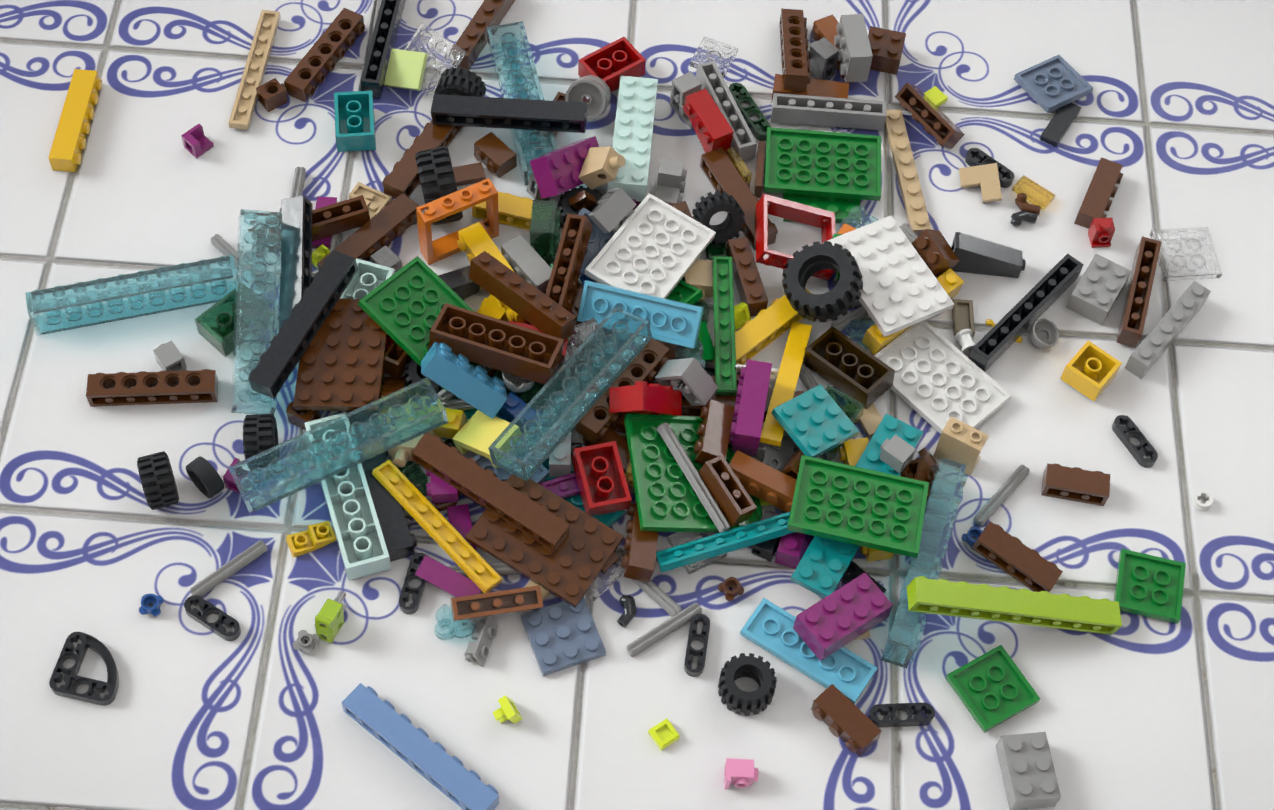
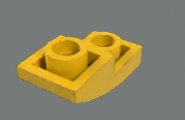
M329 521L308 525L306 531L286 535V542L293 558L310 553L336 541V536Z

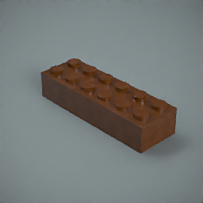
M445 303L430 330L429 348L432 347L435 341L439 344L445 343L452 349L451 352L456 355L462 354L471 362L545 385H549L562 358L564 339Z

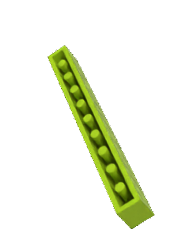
M924 576L915 577L906 587L908 610L912 612L1112 635L1122 627L1119 602L1110 601L1106 598L1091 599L1088 596L1050 594L1048 591L1033 592L1029 589H1010L1007 586L969 584L966 581L951 582L947 579H927Z

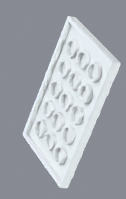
M648 193L634 210V213L623 223L588 265L584 274L601 284L666 299L713 240L716 232Z
M892 216L828 240L833 246L835 243L842 245L843 249H848L851 255L854 256L861 271L863 289L860 290L861 297L859 301L884 337L953 308V301Z
M926 320L912 325L874 355L895 370L893 386L890 389L940 434L950 417H954L976 428L1011 398V395Z

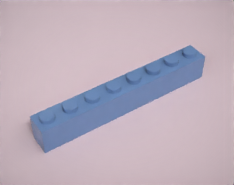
M360 683L341 702L343 711L461 809L494 810L499 804V793L492 785H485L480 781L481 778L475 771H468L464 768L462 761L458 757L448 755L442 744L437 741L435 743L428 738L429 735L422 728H415L405 714L399 715L389 701H382L377 697L378 694L372 687L368 686L366 688Z

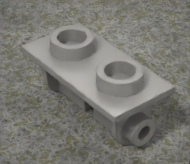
M489 616L486 617V620L479 619V622H476L471 638L476 639L477 642L469 641L464 654L466 661L474 662V660H477L482 667H484L486 658L490 654L492 641L497 634V626Z

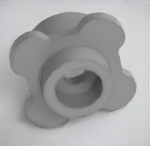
M301 630L298 632L297 640L293 642V648L302 653L311 654L314 652L316 643L319 641V636L317 634H309L306 630Z

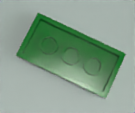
M782 193L783 199L834 212L835 223H861L860 199ZM783 218V221L796 222V221H792V220H788V219H784V218Z

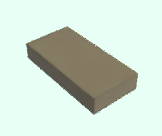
M953 299L954 336L963 329H971L973 332L972 337H974L973 300Z

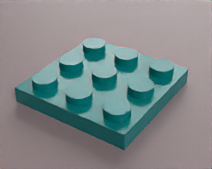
M821 384L775 407L771 412L805 456L816 458L857 436L859 433L857 427Z

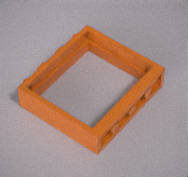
M489 178L416 208L420 252L428 265L462 252L457 244V240H459L458 231L432 241L431 224L486 201L487 218L479 222L491 239L499 236L498 191Z

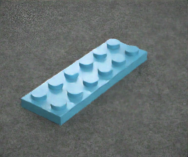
M586 280L577 321L647 338L651 336L656 340L694 349L696 348L704 307Z
M763 598L741 629L740 635L823 687L828 688L833 684L855 704L876 673L877 667L845 647L840 648L820 661L793 629L796 617Z

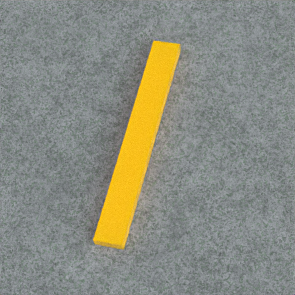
M792 321L760 437V442L781 446L785 430L771 412L775 407L794 397L812 325Z
M390 459L373 469L372 475L483 593H488L502 583L503 579Z

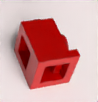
M1093 218L1088 230L1091 248L1111 247V240L1115 232L1113 218Z

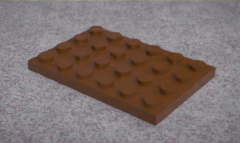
M339 299L299 360L293 401L294 410L379 411L388 334L358 305L361 299Z
M514 470L507 481L518 492L527 493L535 503L547 506L552 514L564 517L570 525L567 537L554 553L486 509L466 535V540L576 608L619 547L624 536L527 476Z

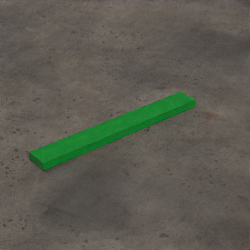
M712 256L715 384L718 387L715 392L716 395L736 396L732 257Z

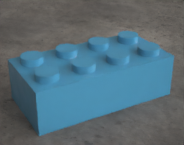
M435 341L421 361V374L493 419L507 400L505 383L498 377L492 378L487 375V371L481 366L477 365L475 367L470 364L469 359L462 354H454L451 352L452 349L445 343L439 344Z

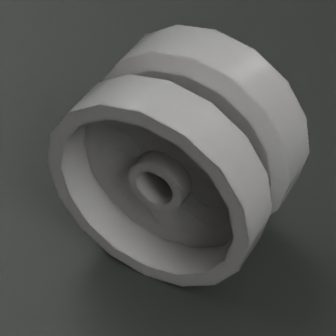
M593 75L579 78L570 85L565 96V102L587 103V121L594 120L600 116L609 106L611 99L610 89L606 82Z

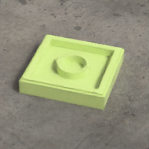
M391 49L384 85L386 87L420 91L428 54Z

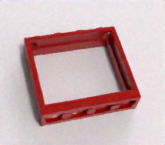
M763 194L756 204L757 263L784 270L785 268L788 269L786 266L788 259L792 260L794 258L793 255L768 249L767 214L821 228L822 244L824 241L832 239L833 234H836L834 212ZM820 270L814 273L812 277L829 280L835 273V270Z

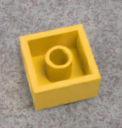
M1087 341L1065 366L1060 379L1094 402L1116 377L1122 362L1090 341Z

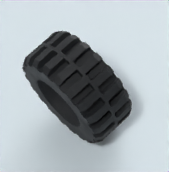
M442 146L418 151L415 154L425 204L458 191L447 147ZM462 211L436 221L432 225L459 221L463 218Z
M817 241L813 242L812 246H803V250L800 252L797 250L792 254L794 257L792 260L788 259L786 263L788 269L785 268L782 274L784 278L782 280L784 293L792 308L801 317L805 318L807 316L808 320L813 322L816 319H819L820 323L827 322V319L834 321L841 314L844 317L848 314L847 310L849 308L853 309L857 305L855 300L860 299V290L863 289L862 274L854 256L851 255L848 249H843L842 245L835 243L833 246L830 241H824V244H820ZM824 269H832L840 273V279L831 291L819 295L810 294L805 291L806 283L814 273Z

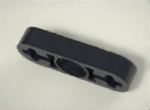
M971 148L967 151L965 162L970 167L997 163L1000 187L1008 188L1012 185L1014 173L978 148Z
M1126 415L1117 416L1112 424L1114 433L1139 465L1145 468L1152 467L1158 458L1157 451L1130 417ZM1132 437L1137 438L1140 444L1134 445L1129 439Z
M424 553L413 555L409 563L399 598L400 610L405 614L417 612L421 603L426 581L415 576V573L417 571V564L426 555ZM413 579L421 581V585L417 588H412L408 584ZM410 594H412L413 603L408 607L406 602L409 601Z
M197 595L190 596L185 600L184 608L190 618L226 641H234L240 636L241 628L238 621ZM198 604L199 608L203 611L202 615L198 609L194 608L192 610L191 605L196 606ZM210 614H217L219 616L218 620L214 623L207 622L206 618ZM223 622H224V625H225L226 627H228V628L234 627V630H235V631H234V632L229 631V632L227 633L225 627L222 626Z
M696 614L690 621L684 671L691 677H698L704 671L710 630V620L704 614ZM698 622H702L703 625L701 634H697ZM696 640L703 643V648L695 650L691 647V643ZM693 656L698 657L696 669H692Z
M924 702L877 704L871 708L868 718L878 728L926 726L932 722L935 710L930 704ZM903 710L907 713L908 718L900 720L896 717L895 712ZM921 710L928 714L927 718H923V715L920 714ZM889 711H891V720H889V718H890V715H888ZM876 712H880V715L883 716L882 720L875 716Z

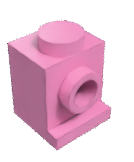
M726 758L724 789H729L730 785L745 788L748 785H752L753 782H758V768H754V760Z

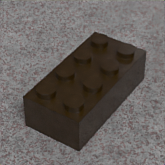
M833 326L805 349L804 363L806 366L865 409L893 386L895 370Z

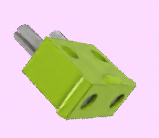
M339 591L334 600L328 598L315 616L316 634L320 639L329 643H333L334 638L344 624V611L347 605L343 604L342 601L346 596L345 592Z

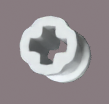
M963 329L955 335V339L959 341L962 348L961 352L964 355H970L972 348L977 344L973 340L971 329Z

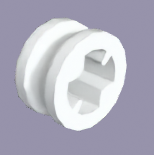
M1197 491L1192 504L1199 511H1207L1213 503V496L1208 491ZM1200 498H1204V501H1206V503H1205V504L1200 503L1201 500H1200V501H1198V500H1199Z

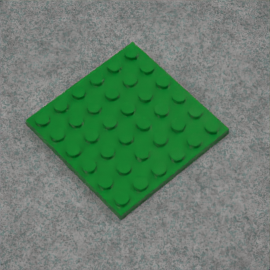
M626 413L624 422L641 531L720 533L657 430L659 425L667 422L694 467L699 472L704 464L695 462L696 453L693 451L696 441L699 440L697 429L699 424L702 423V418L695 416ZM728 444L725 459L728 464H730L735 453L731 452L733 444ZM749 494L757 506L756 510L748 520L733 527L730 526L728 530L760 521L762 518L760 499Z

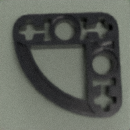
M73 632L65 641L51 675L49 685L53 693L58 696L106 706L111 704L117 695L119 686L118 669L110 651L102 642L89 634ZM80 639L82 644H77L75 648L73 642L76 643ZM88 648L95 651L105 662L107 682L77 676ZM67 659L75 660V664L71 668H64L63 663ZM63 679L65 685H61L60 688H58L56 683H61ZM87 684L89 686L87 692L83 694L76 692L78 686ZM105 690H107L109 695H104L103 698H101L100 694L97 693H104Z

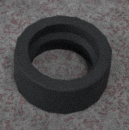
M199 456L186 465V472L191 481L206 497L212 498L224 489V483L220 475L205 458Z

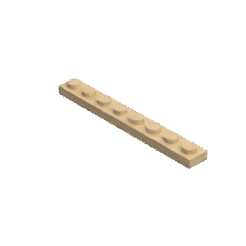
M261 10L229 119V128L249 129L258 98L256 88L262 84L281 18L278 11Z
M886 110L884 126L908 224L918 235L925 229L931 230V225L902 110Z

